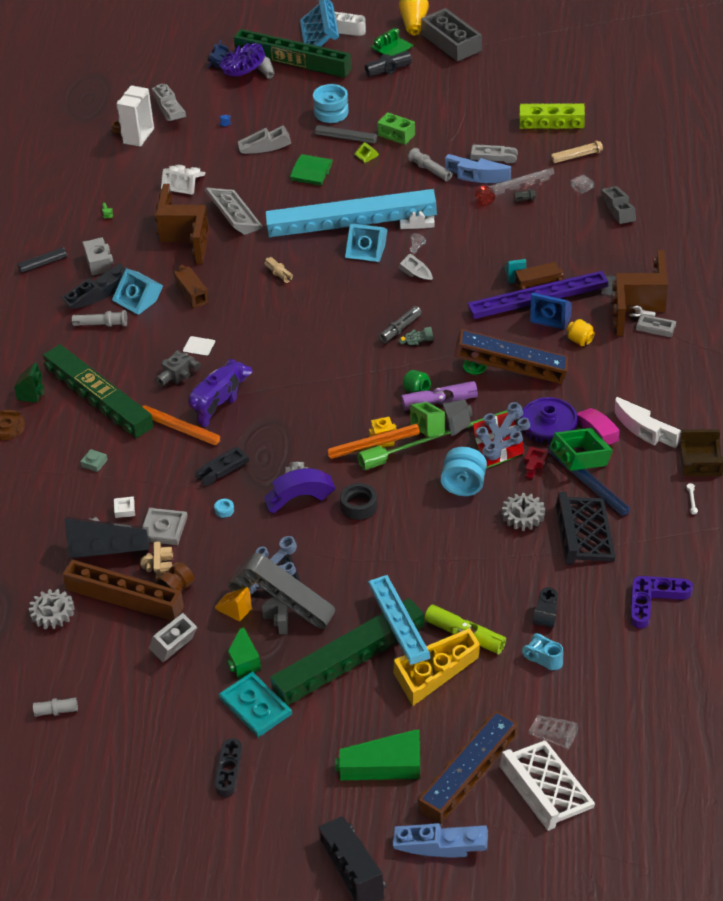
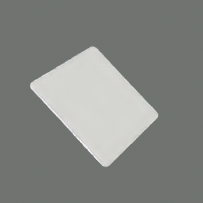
M190 336L183 352L208 356L215 340Z

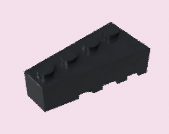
M68 516L64 518L69 558L149 550L151 547L148 527Z
M341 816L318 826L319 840L353 900H383L384 889L386 888L383 873L365 849L362 841L356 836L352 824L347 823L345 818Z

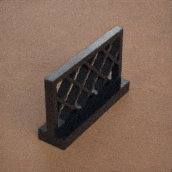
M559 492L555 508L565 564L574 565L575 560L615 561L616 556L604 499L567 497V492ZM571 504H577L581 508L577 511ZM590 505H599L600 509L595 511ZM586 510L592 516L587 518L582 512ZM578 517L583 523L579 525L573 519ZM597 518L601 522H603V524L599 526L595 522H593V520ZM589 525L595 530L591 533L584 527ZM581 532L587 537L582 540L576 534ZM601 533L606 538L602 541L595 535ZM590 539L598 544L595 548L587 543ZM581 547H584L590 552L579 553V549ZM602 547L605 550H607L609 554H602L598 550Z

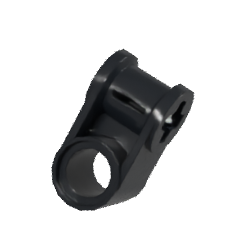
M546 587L540 591L534 611L533 625L554 628L558 593L554 588Z

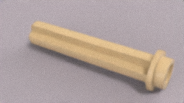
M596 140L591 144L553 153L551 159L553 163H558L592 153L598 154L603 150V146L600 141Z

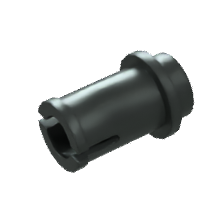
M531 188L525 191L514 192L515 203L536 199L535 191Z

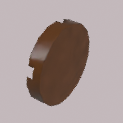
M15 410L0 411V440H10L19 436L25 429L24 417Z

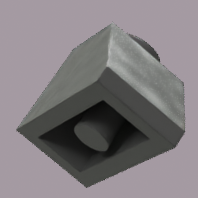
M465 399L443 404L445 420L451 436L456 435L471 424L472 408L471 405H467Z

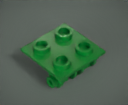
M392 28L376 38L370 48L383 55L389 54L392 56L405 52L413 47V44L399 38L398 29Z

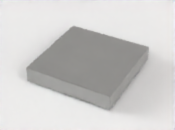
M149 508L142 527L149 528L150 542L178 545L188 517L187 512Z

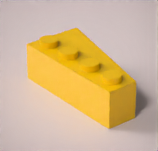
M470 628L426 646L430 653V659L410 665L405 655L394 659V675L412 706L479 658L480 644Z

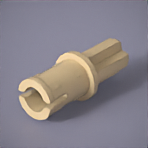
M272 257L265 259V265L275 276H279L285 283L290 282L286 277L292 280L293 274L287 271L282 263H278Z

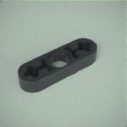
M229 738L222 744L215 780L216 792L221 797H230L236 791L243 754L242 744L236 738ZM232 747H235L233 750V756H230L229 750H231ZM227 764H233L235 766V768L231 771H226L223 769V767ZM225 778L228 779L229 785L226 788H222L225 785Z

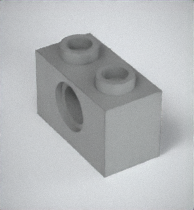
M103 237L84 241L85 256L91 275H98L109 271L111 264H114L108 243L105 244Z
M182 613L153 636L149 649L164 662L193 639L197 626Z

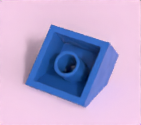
M532 293L530 322L565 330L571 318L572 303L567 300Z

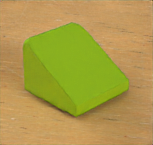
M365 142L354 154L364 163L379 156L376 150Z

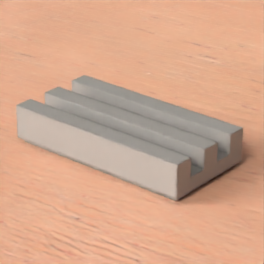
M641 314L636 330L672 338L676 321Z

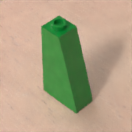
M412 730L340 749V758L335 759L336 772L340 771V780L420 779V731Z

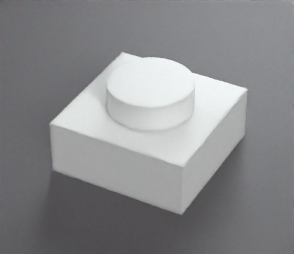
M134 497L114 499L115 518L135 516Z

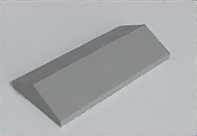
M205 189L206 193L230 224L242 234L246 235L262 229L261 223L235 190Z

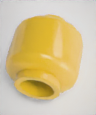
M582 319L571 322L566 330L568 331V339L579 346L588 345L595 335L593 326Z

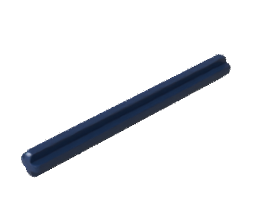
M549 445V446H548V451H549V453H550L555 459H557L562 465H564V464L561 462V460L549 449V447H550V445ZM586 469L570 471L621 516L629 514L630 507Z

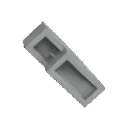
M284 125L271 132L267 128L262 129L238 141L241 153L267 152L291 144L289 133Z

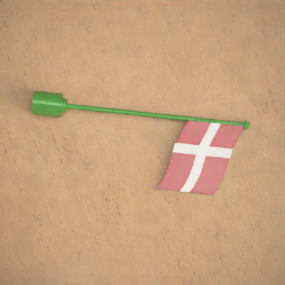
M507 410L494 414L499 428L508 415ZM484 418L471 422L467 427L473 426L476 444L480 453L484 455L483 448L485 445L477 437L476 430L479 427H486L489 433L488 437L492 442L495 436L490 427L485 424ZM513 420V422H512V424H511V426H510L509 428H511V427H513V426L516 425V424H515V420ZM447 430L445 434H439L435 438L450 434V431ZM510 436L507 437V438H504V439L502 440V442L505 441V440L510 439ZM426 437L388 451L379 445L358 452V462L362 470L365 471L386 464L388 454L435 438ZM523 441L503 449L501 456L496 460H489L485 457L487 468L524 456Z

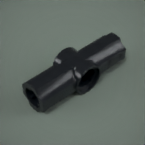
M408 51L392 56L384 54L379 60L366 63L364 69L368 77L384 72L392 74L397 68L410 65L412 58Z

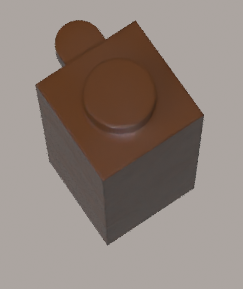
M556 262L515 271V285L518 290L563 280V271L557 266Z
M180 265L178 271L174 272L175 285L194 309L209 303L208 290L190 266Z

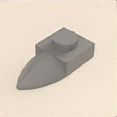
M409 254L398 267L410 277L415 275L426 280L433 279L428 267L412 254Z

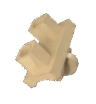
M154 542V556L148 553L140 560L141 567L146 569L147 572H151L154 569L156 579L164 572H168L169 568L172 567V562L162 561L173 560L172 547H161L160 542Z

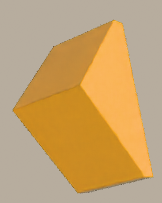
M244 587L227 593L216 604L215 609L240 622L252 609L250 589Z

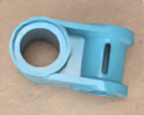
M534 634L532 641L522 648V653L528 660L550 670H558L563 666L562 645L545 638L541 634Z

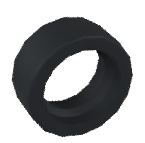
M354 483L341 491L340 507L346 517L362 520L367 519L376 512L378 505L377 494L370 485ZM354 497H365L370 500L367 504L361 506H354L348 503Z

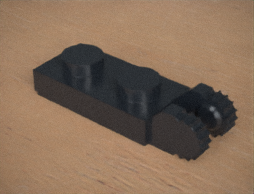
M236 446L207 462L206 465L196 471L195 477L200 480L202 479V484L208 486L213 484L216 479L248 463L249 457Z

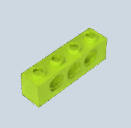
M520 104V129L584 128V104Z

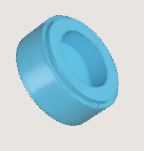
M229 499L218 500L214 505L215 514L222 518L231 516L234 513L233 502Z

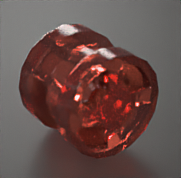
M486 184L480 185L475 191L476 198L484 206L490 205L496 198L495 193Z

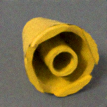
M428 0L399 1V10L407 32L410 35L421 33V18L426 17L429 7Z

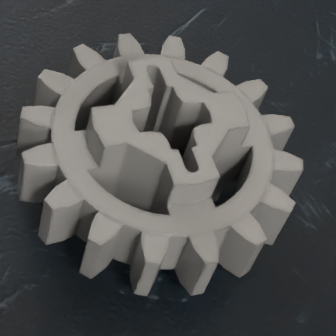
M522 493V496L514 494V498L508 497V502H503V521H507L508 526L514 525V529L521 527L522 531H524L525 527H528L532 530L533 525L538 527L539 522L544 521V503L539 502V497L533 499V494L526 496L525 493Z
M51 589L48 590L47 594L40 592L41 597L35 596V602H30L31 608H29L32 622H36L38 627L43 624L44 629H47L48 626H52V629H55L57 624L62 627V622H69V616L74 615L73 610L75 608L71 596H67L65 591L60 594L59 589L55 593H52Z

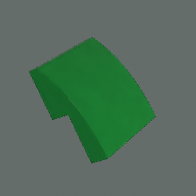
M301 154L292 170L290 178L293 181L323 185L333 160Z

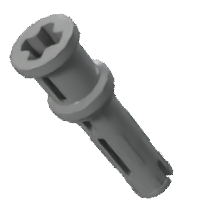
M413 148L409 152L408 160L410 162L417 163L420 168L428 169L446 182L451 179L452 172L433 162L427 154H422L417 148Z
M122 310V312L114 313L107 311L105 314L73 315L72 321L74 322L72 324L73 326L106 324L108 327H112V325L127 326L126 310Z

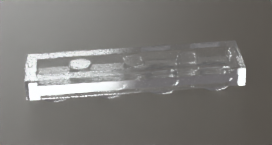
M549 168L492 185L487 189L489 194L495 193L496 196L505 193L504 190L509 188L510 191L519 189V185L522 184L530 186L539 179L541 182L550 179L549 176L555 173L553 168Z

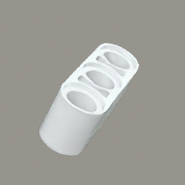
M335 12L338 33L361 36L366 33L365 17Z

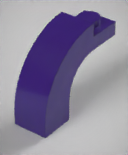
M304 468L290 471L272 482L274 488L264 496V500L268 510L275 513L296 496L312 495L323 501L336 488L331 476L317 469Z

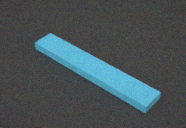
M388 575L368 581L369 588L410 665L430 659V653Z

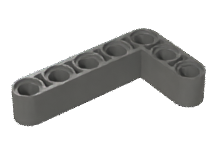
M259 553L252 554L240 564L228 582V587L232 591L244 587L250 588L256 583L320 629L327 627L335 613L334 606Z

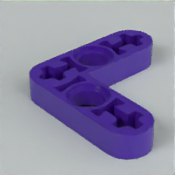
M636 577L633 580L632 625L636 628H645L649 625L651 597L682 600L690 598L693 593L692 582L688 579ZM640 585H644V592H640ZM660 585H665L668 587V589L660 590L657 587ZM642 599L645 600L647 603L644 605H640L636 603V601ZM639 612H643V619H639Z

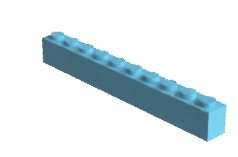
M434 189L271 210L266 211L269 237L350 227V223L366 225L409 219L412 212L419 216V211L425 217L437 215Z

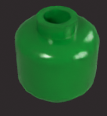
M410 370L403 378V387L408 393L428 391L430 389V378L424 372Z

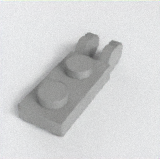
M472 145L471 160L479 161L480 159L512 164L517 160L516 155L518 151L515 148L505 146Z

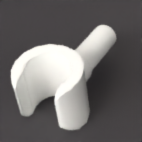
M640 306L630 307L635 310V314H629L631 317H637L641 314L655 316V312L642 310Z

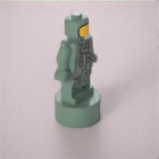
M426 327L419 332H416L414 329L407 333L406 337H400L399 343L405 344L407 342L408 345L418 346V342L433 341L432 328Z

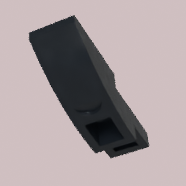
M119 263L94 281L88 278L62 296L61 299L70 309L95 304L116 292L117 285H119L126 268Z

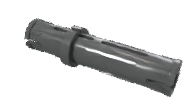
M414 306L397 321L391 322L388 328L379 334L381 342L387 343L392 337L398 336L402 329L421 316L420 308Z

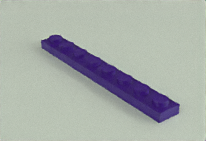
M603 271L469 302L468 309L473 319L531 306L532 293L560 299L608 287V280Z

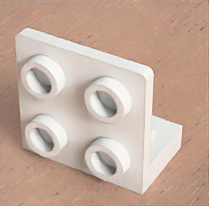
M184 165L169 166V168L163 169L161 189L163 184H170L171 191L194 194L196 177L205 176V172L195 167L185 169Z

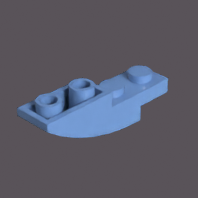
M450 154L445 157V169L457 174L458 179L480 183L510 182L511 166L485 159H480L476 162Z
M439 823L396 826L393 847L404 852L426 856L467 857L468 851L487 850L488 829L486 825L441 829Z

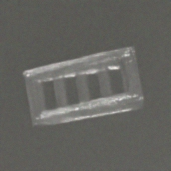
M537 715L529 729V734L569 749L578 733V724L567 720ZM540 723L544 724L542 729H537Z

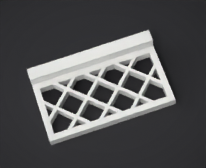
M546 740L516 752H512L510 749L502 752L499 767L547 830L555 828L557 822L594 808V801ZM544 749L548 758L535 755V752ZM518 758L530 759V764L520 763ZM537 761L546 764L545 769L532 766V762ZM548 765L558 767L560 774L548 771ZM529 773L543 775L542 780L533 779ZM545 776L557 779V785L544 782ZM560 781L570 783L573 788L568 789L559 786ZM542 788L555 791L554 797L545 795ZM557 792L570 795V800L566 801L556 798ZM577 797L583 799L585 803L582 805L572 802V799ZM554 804L567 807V811L559 813Z

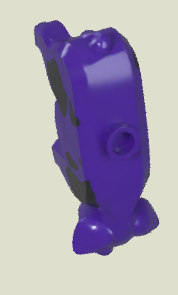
M229 359L224 367L213 371L191 391L188 405L194 409L198 415V422L202 426L207 427L210 424V418L217 406L223 404L226 400L233 403L237 399L238 384L245 381L253 372L250 366L236 362L234 359Z

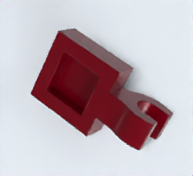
M530 446L524 458L525 470H527L526 478L533 479L536 468L543 469L549 457V451Z

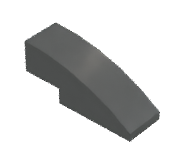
M618 186L601 189L610 212L619 224L636 221L635 207L629 203V196Z

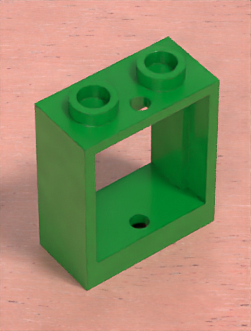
M592 428L555 432L549 447L570 471L607 466L613 451ZM583 447L587 452L576 453L572 448Z

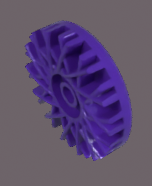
M247 43L246 45L244 44L242 49L240 46L237 49L235 48L236 53L229 51L226 54L227 57L223 56L220 67L227 76H240L257 68L264 61L265 52L260 44L252 43V45H249Z
M552 397L539 398L531 401L523 408V416L521 418H528L530 428L522 430V432L526 431V436H529L530 440L534 436L536 442L540 440L542 444L543 439H547L548 444H550L555 432L577 429V413L564 400Z

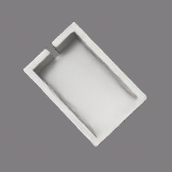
M130 86L117 102L123 143L141 147L154 129L149 89Z

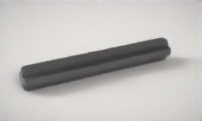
M317 125L315 128L316 135L367 143H376L377 135L372 133Z

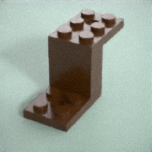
M163 184L162 190H159V201L156 203L157 211L154 212V221L157 222L156 234L159 235L160 242H191L194 245L192 247V257H195L196 264H203L209 234L206 205H173L170 184Z
M657 250V257L653 258V267L656 269L652 273H616V280H612V291H615L611 294V305H614L612 306V317H615L613 318V329H616L617 336H624L625 313L635 312L633 308H630L631 306H640L645 311H666L668 281L665 250Z

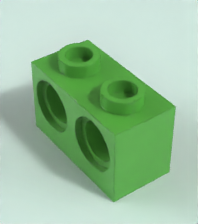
M387 112L377 122L378 136L406 145L415 136V121Z
M429 402L410 404L411 425L417 424L420 432L428 438H435L439 434H445L444 411Z

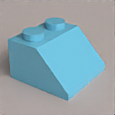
M350 223L345 258L380 262L385 248L387 229Z
M126 268L112 300L132 312L140 314L157 301L163 285L137 271Z

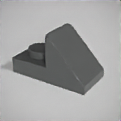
M273 596L262 605L263 618L274 619V626H278L279 634H287L288 606Z

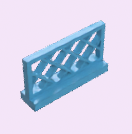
M319 0V4L300 20L303 41L306 44L320 47L330 38L336 40L339 37L334 7L330 0Z

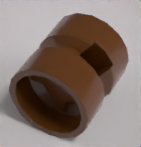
M179 561L170 567L168 572L160 575L156 579V584L182 592V588L186 589L194 583L195 577L188 566Z

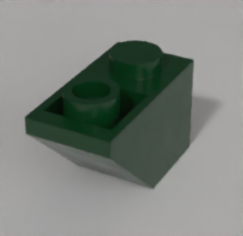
M33 363L19 375L14 386L17 401L38 403L41 395H44L45 386L41 381L42 372L39 371L38 363Z

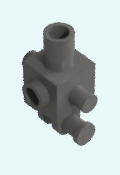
M177 350L170 358L162 361L163 373L156 377V381L160 386H164L169 381L178 384L190 377L189 368L192 367L197 371L201 367V363L196 362L195 358L187 353L182 354L181 351Z

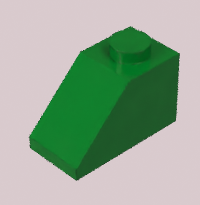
M241 628L228 650L230 660H227L230 672H235L238 679L245 677L251 672L261 671L260 657L246 630Z

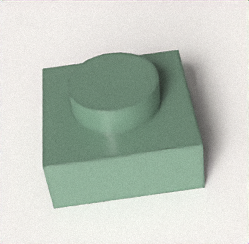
M90 449L81 460V466L98 472L108 460L107 454Z

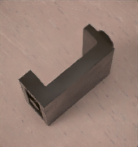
M682 429L680 449L683 476H723L720 430Z

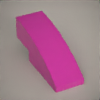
M592 408L577 413V421L583 429L592 428L608 445L619 441L620 430L603 413Z

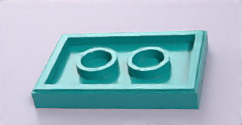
M253 672L219 693V699L257 737H260L292 715V710Z

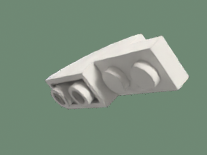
M619 397L615 399L614 413L622 424L636 436L653 445H656L658 441L673 448L679 445L681 430L651 418V411Z

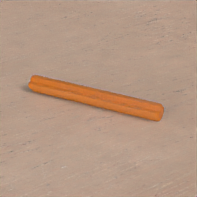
M146 405L142 406L152 414L153 421L212 445H217L220 442L218 434Z
M417 424L332 447L327 450L330 459L415 436L420 433V429Z

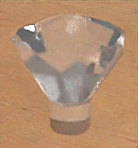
M412 234L410 238L412 244L410 251L416 253L418 248L426 243V238L420 234Z

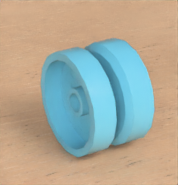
M328 84L320 86L314 91V114L318 120L334 123L347 117L349 113L348 93L344 87Z
M457 447L448 451L441 472L443 487L450 493L458 496H471L480 492L487 468V461L484 455L470 447Z

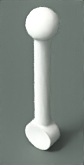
M690 483L687 485L691 501L690 513L695 515L698 512V509L695 507L693 494L695 486Z

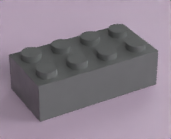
M446 8L421 18V34L456 61L482 51V35Z

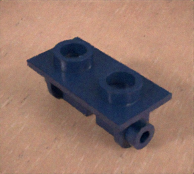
M221 39L218 45H214L208 58L210 62L208 68L211 65L219 68L220 62H222L221 59H223V56L226 57V54L229 52L227 46L220 44Z

